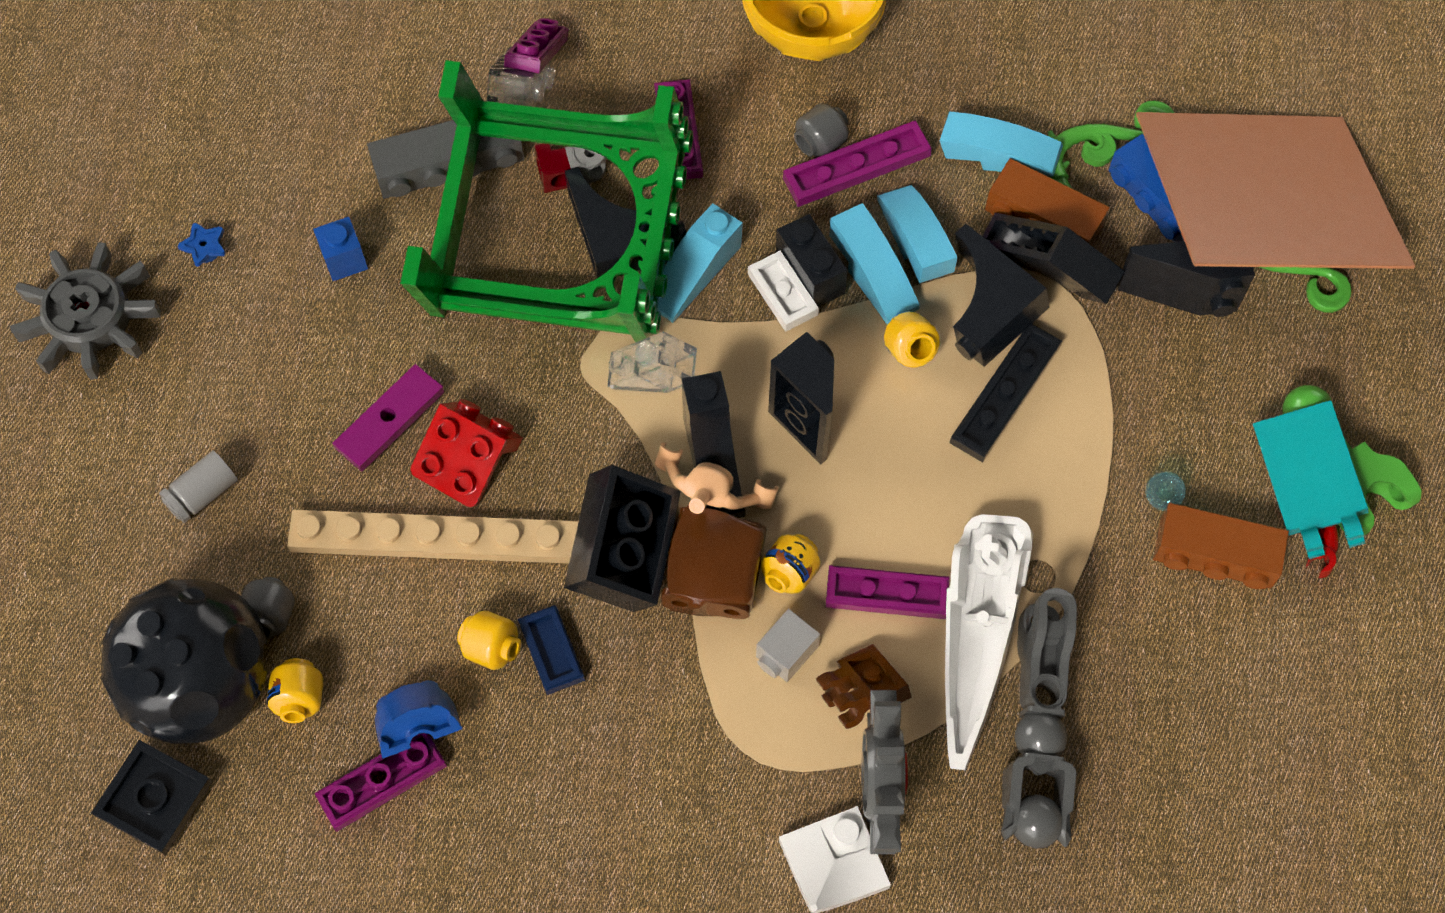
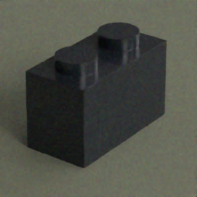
M810 214L776 229V252L781 250L818 307L845 295L847 269Z

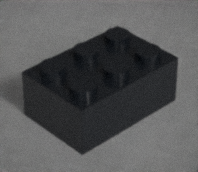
M614 465L589 474L564 588L631 612L656 606L659 600L681 491Z

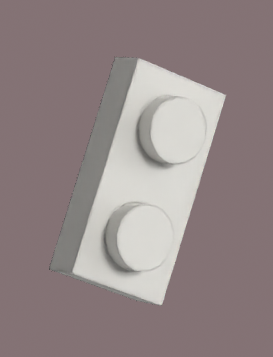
M781 250L748 266L749 277L785 332L818 316V306Z

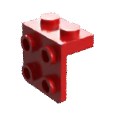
M460 399L457 402L439 404L410 471L414 477L463 505L474 507L479 504L502 454L517 451L523 437L512 431L514 426L509 422L497 417L490 419L480 413L481 408L468 400Z

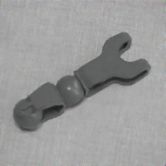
M1060 588L1046 590L1037 598L1035 604L1029 605L1021 613L1019 618L1017 650L1021 664L1019 698L1023 710L1019 715V718L1022 719L1017 724L1014 738L1016 747L1021 755L1003 769L1002 807L1004 809L1001 834L1005 841L1014 835L1020 843L1034 849L1047 848L1057 840L1065 848L1072 838L1070 812L1073 811L1076 770L1073 764L1066 762L1064 757H1060L1065 751L1068 741L1066 727L1060 719L1065 716V710L1061 709V706L1067 697L1069 660L1076 636L1077 604L1071 593ZM1055 600L1062 605L1064 615L1061 619L1058 612L1053 607L1047 605L1048 601ZM1036 687H1041L1048 691L1051 698L1050 705H1045L1038 701L1035 694ZM1023 770H1030L1035 775L1045 773L1054 778V801L1039 794L1027 795L1021 799Z

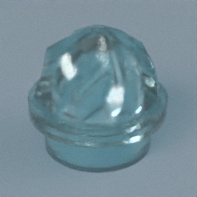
M1168 471L1154 474L1147 482L1145 489L1146 498L1150 505L1161 511L1166 509L1168 503L1180 505L1186 493L1183 480L1177 474Z

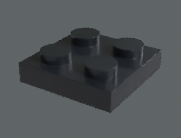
M138 740L91 814L166 856L213 781L200 772Z

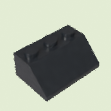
M805 332L771 360L768 412L821 465L827 459L833 411L834 355L824 341H816L808 332Z

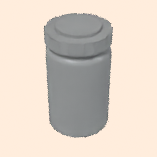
M212 450L169 485L168 490L164 488L160 491L159 495L171 513L178 520L186 523L191 519V514H197L236 483L238 479L223 459Z

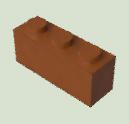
M1010 158L989 190L985 211L991 213L992 216L994 213H1000L1065 226L1092 246L1104 226L1110 207Z
M1168 503L1160 519L1153 560L1162 562L1164 566L1173 570L1191 569L1203 572L1206 577L1215 580L1229 578L1241 581L1245 586L1252 589H1272L1282 575L1289 531Z

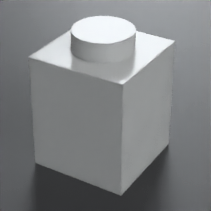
M788 609L757 643L756 657L759 659L757 663L771 677L776 678L779 675L788 682L819 647L820 633Z

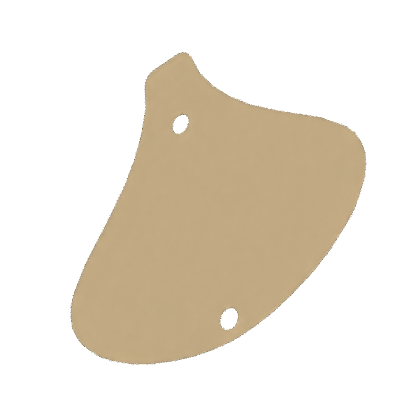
M1023 269L1045 286L1048 293L1050 308L1032 324L1062 340V344L983 463L950 444V438L1020 335L985 367L974 358L971 361L967 360L957 350L953 326L966 312L973 298L976 288V274L974 271L949 275L912 287L920 304L919 310L915 311V313L921 314L933 324L940 337L938 353L932 361L916 368L904 366L889 353L884 343V333L887 324L869 300L818 313V316L786 332L778 320L713 322L678 317L672 323L661 315L660 330L658 335H652L651 345L636 344L632 336L628 334L600 331L583 354L580 364L583 378L619 410L641 440L661 483L674 489L677 488L672 484L667 471L656 467L655 460L660 445L664 442L667 443L666 448L671 451L683 450L678 465L682 475L688 476L694 469L683 420L681 378L721 371L729 403L732 441L742 496L752 494L757 479L762 480L761 485L764 487H779L772 508L762 509L754 505L746 507V517H741V519L755 521L766 527L767 531L762 558L782 535L800 534L809 538L817 546L821 561L820 569L802 592L789 594L778 593L772 590L766 584L760 566L753 607L749 618L732 619L721 616L692 615L700 668L715 717L726 736L743 753L758 763L780 770L795 772L832 770L861 764L863 732L867 728V713H870V709L865 713L863 720L857 726L846 729L839 721L838 716L846 713L849 709L840 712L836 706L828 707L821 695L829 692L833 687L823 691L816 678L825 672L839 669L838 660L871 644H874L910 688L912 698L901 703L900 728L903 732L904 745L929 734L946 723V619L825 608L829 565L950 577V587L954 545L960 541L964 528L971 518L981 514L1012 516L1027 522L1033 532L1030 561L1040 560L1049 564L1054 570L1056 578L1052 588H1060L1071 594L1073 593L1088 561L1100 525L1107 494L1113 451L1114 413L1109 372L1101 342L1084 308L1058 282L1040 273ZM805 332H808L816 341H824L834 355L833 411L827 459L821 465L768 412L771 360ZM682 491L675 518L676 527L679 522L680 508L687 507L692 499ZM1024 586L1021 588L1013 632L1000 680L1020 661L1017 650L1020 615L1029 605L1035 604L1037 598L1042 594L1031 592ZM1055 600L1048 601L1047 605L1053 607L1059 614L1063 609L1062 605ZM790 609L820 633L819 647L792 678L786 682L779 675L773 678L761 669L757 663L759 659L756 657L757 643L781 616Z

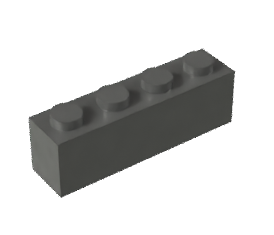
M454 120L367 143L383 199L401 197L414 190L425 187H438L445 183L457 126ZM481 136L473 177L483 171L498 167L506 168L514 165L516 162L523 161L524 155L521 140Z

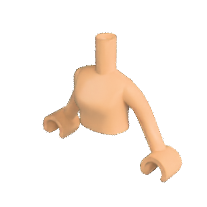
M661 443L655 465L659 469L667 471L675 488L692 498L689 502L691 512L699 514L703 512L706 505L718 508L724 507L730 510H738L753 505L762 509L772 508L779 489L778 486L767 488L761 485L762 480L757 479L752 494L736 497L729 492L733 486V476L727 469L717 464L704 462L698 464L688 476H684L678 468L683 450L671 451L666 448L667 443Z

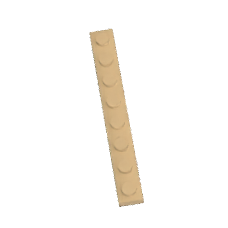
M292 510L287 547L290 552L569 564L579 521Z

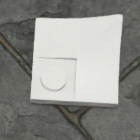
M858 806L779 836L781 848L811 913L824 912L887 890L891 886L878 854H870V835Z

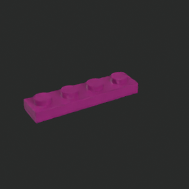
M915 120L783 170V180L797 207L928 158L931 156L932 148Z

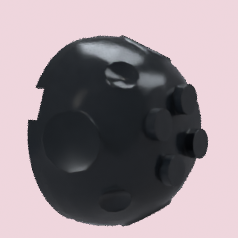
M171 578L131 597L124 608L111 620L102 641V675L100 678L121 720H125L135 730L144 735L172 744L207 742L229 732L253 708L266 679L267 671L263 670L264 644H267V639L259 617L244 598L216 582L203 579Z

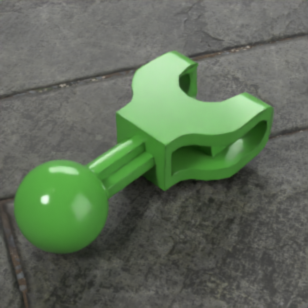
M1302 385L1293 389L1286 396L1283 402L1282 413L1286 414L1329 400L1332 401V398L1325 390L1318 386ZM1345 440L1365 500L1367 493L1378 494L1395 509L1399 510L1409 509L1420 502L1421 488L1401 460L1390 455L1374 452L1366 442L1352 449ZM1368 503L1369 513L1358 516L1364 536L1371 531L1375 519Z

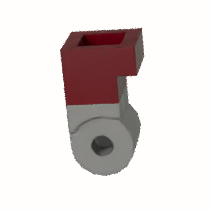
M542 143L535 145L536 164L544 193L567 188L565 170L579 167L587 183L598 181L605 175L606 158L596 152L577 147L551 150L550 144Z

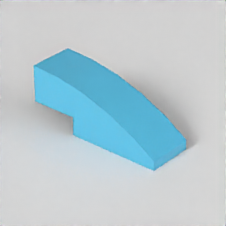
M949 111L939 140L947 159L980 161L983 170L1001 172L1011 158L1046 176H1054L1063 147L1062 142L1017 124L975 114Z
M912 185L877 195V201L904 260L909 259L919 283L955 272L958 257L937 217Z
M861 203L831 217L830 238L849 262L848 272L885 323L888 325L891 319L900 313L919 310L920 304L898 258L864 204Z

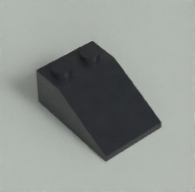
M1184 241L1141 245L1130 248L1123 266L1124 273L1117 287L1118 291L1199 316L1213 314L1216 317H1223L1237 312L1255 276L1253 267L1194 266Z

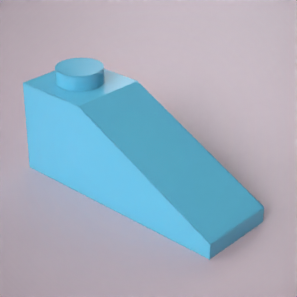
M713 203L690 227L674 251L672 260L668 261L665 265L663 274L668 276L667 291L664 298L659 297L657 311H660L661 315L672 323L741 248L743 223Z

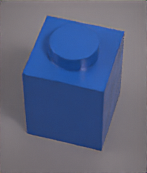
M349 217L313 229L332 281L368 269Z

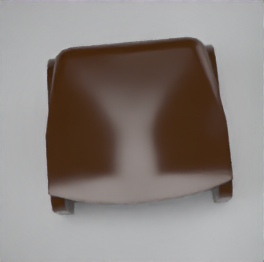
M689 505L680 508L679 522L669 552L667 569L668 588H664L661 595L662 606L669 608L670 611L696 616H721L732 619L749 618L753 607L764 551L766 527L758 522L737 518L718 510L705 508L703 512L696 514L691 512Z

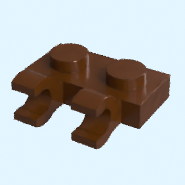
M874 644L838 660L839 669L825 672L816 678L823 691L833 687L829 692L821 695L828 707L836 706L840 712L849 709L846 713L838 716L839 721L846 729L857 726L863 720L865 713L870 709L871 690H896L897 701H901V703L912 698L907 682Z

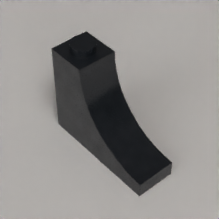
M579 167L565 170L567 192L595 275L599 278L610 270L625 253L633 236L636 210L623 208L601 197L586 182ZM679 221L677 225L672 224L670 238L674 239V251L687 233L683 221ZM643 224L640 227L642 232L649 230V224ZM639 256L634 257L630 267L639 271L638 261H643V258Z
M994 213L982 236L1011 260L1051 278L1083 299L1107 304L1124 273L1123 269L1065 226Z
M965 224L955 235L959 253L969 262L976 274V288L966 312L953 326L957 341L955 346L967 360L971 361L974 358L985 367L1048 310L1050 306L1045 286L969 225Z
M721 371L681 378L683 420L694 468L704 462L722 466L733 476V486L729 492L736 497L742 496L732 441L729 403ZM709 505L705 507L737 518L746 517L745 508L730 510L724 507L718 508Z

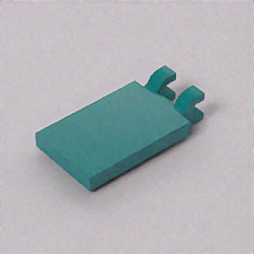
M1329 400L1253 423L1285 527L1289 531L1288 536L1301 533L1308 558L1312 559L1325 555L1318 530L1340 523L1342 524L1349 548L1366 544L1358 516L1369 513L1368 506L1332 401Z

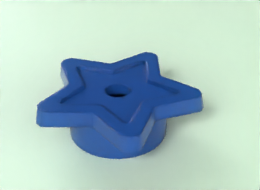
M194 223L192 224L190 237L180 242L178 249L192 254L196 267H199L202 263L211 262L218 256H225L226 252L219 243L224 229L219 226L206 230L199 224ZM201 242H207L205 246H200Z

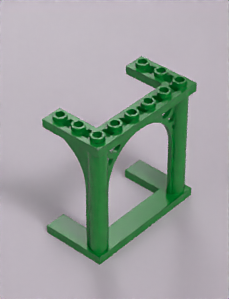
M445 60L438 97L457 126L431 256L423 247L408 246L400 284L430 316L445 318L446 310L628 334L632 336L636 344L651 345L652 335H658L661 325V312L657 311L659 297L664 298L667 291L668 276L663 274L665 262L672 260L674 252V239L670 238L672 224H678L681 205L680 202H676L678 189H684L686 184L687 167L683 166L684 155L691 152L693 144V131L688 129V116L683 114L684 105L683 102L678 100L675 88L659 85L656 102L653 107L642 112L625 115H600L489 102L482 99L461 62ZM488 136L583 148L596 152L615 164L629 181L636 203V223L633 236L619 261L599 278L587 284L568 289H547L453 276L480 137ZM632 150H636L628 161L621 159V151H626L631 155ZM648 158H654L659 161V166L652 175L645 178H638L634 175L635 168L641 161ZM655 185L651 190L653 198H644V189ZM643 224H649L647 232L640 231V227ZM636 256L643 258V261H638L641 275L630 267L632 259ZM624 275L621 295H619L615 290L614 281L617 276ZM599 288H606V292L612 301H604V295L594 297L596 291Z

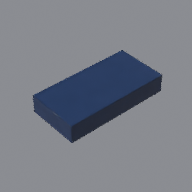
M556 605L518 619L546 695L585 681Z

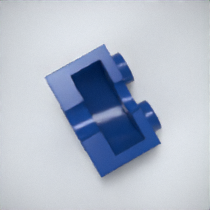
M426 680L421 683L403 685L388 695L381 697L376 705L377 712L374 721L382 759L410 749L411 740L418 734L427 733L433 736L434 739L462 730L454 702L448 693L440 689L439 685L434 681Z

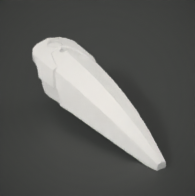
M985 514L973 517L966 524L958 544L954 545L951 585L947 588L945 647L946 725L950 769L966 771L997 690L1013 632L1021 588L1027 582L1033 532L1029 524L1018 517Z

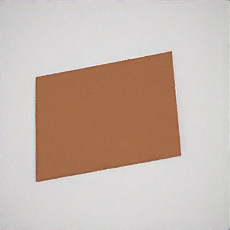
M1136 113L1194 266L1415 268L1406 245L1343 117Z

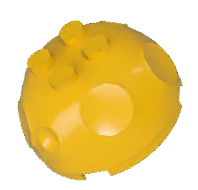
M742 0L747 17L758 35L780 50L783 55L814 61H822L823 59L849 53L862 44L866 37L877 27L886 6V0Z

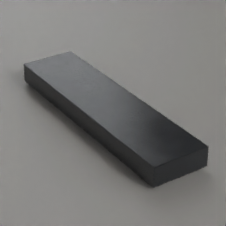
M1031 324L1024 330L951 436L949 443L983 463L1061 347L1062 340L1034 324Z

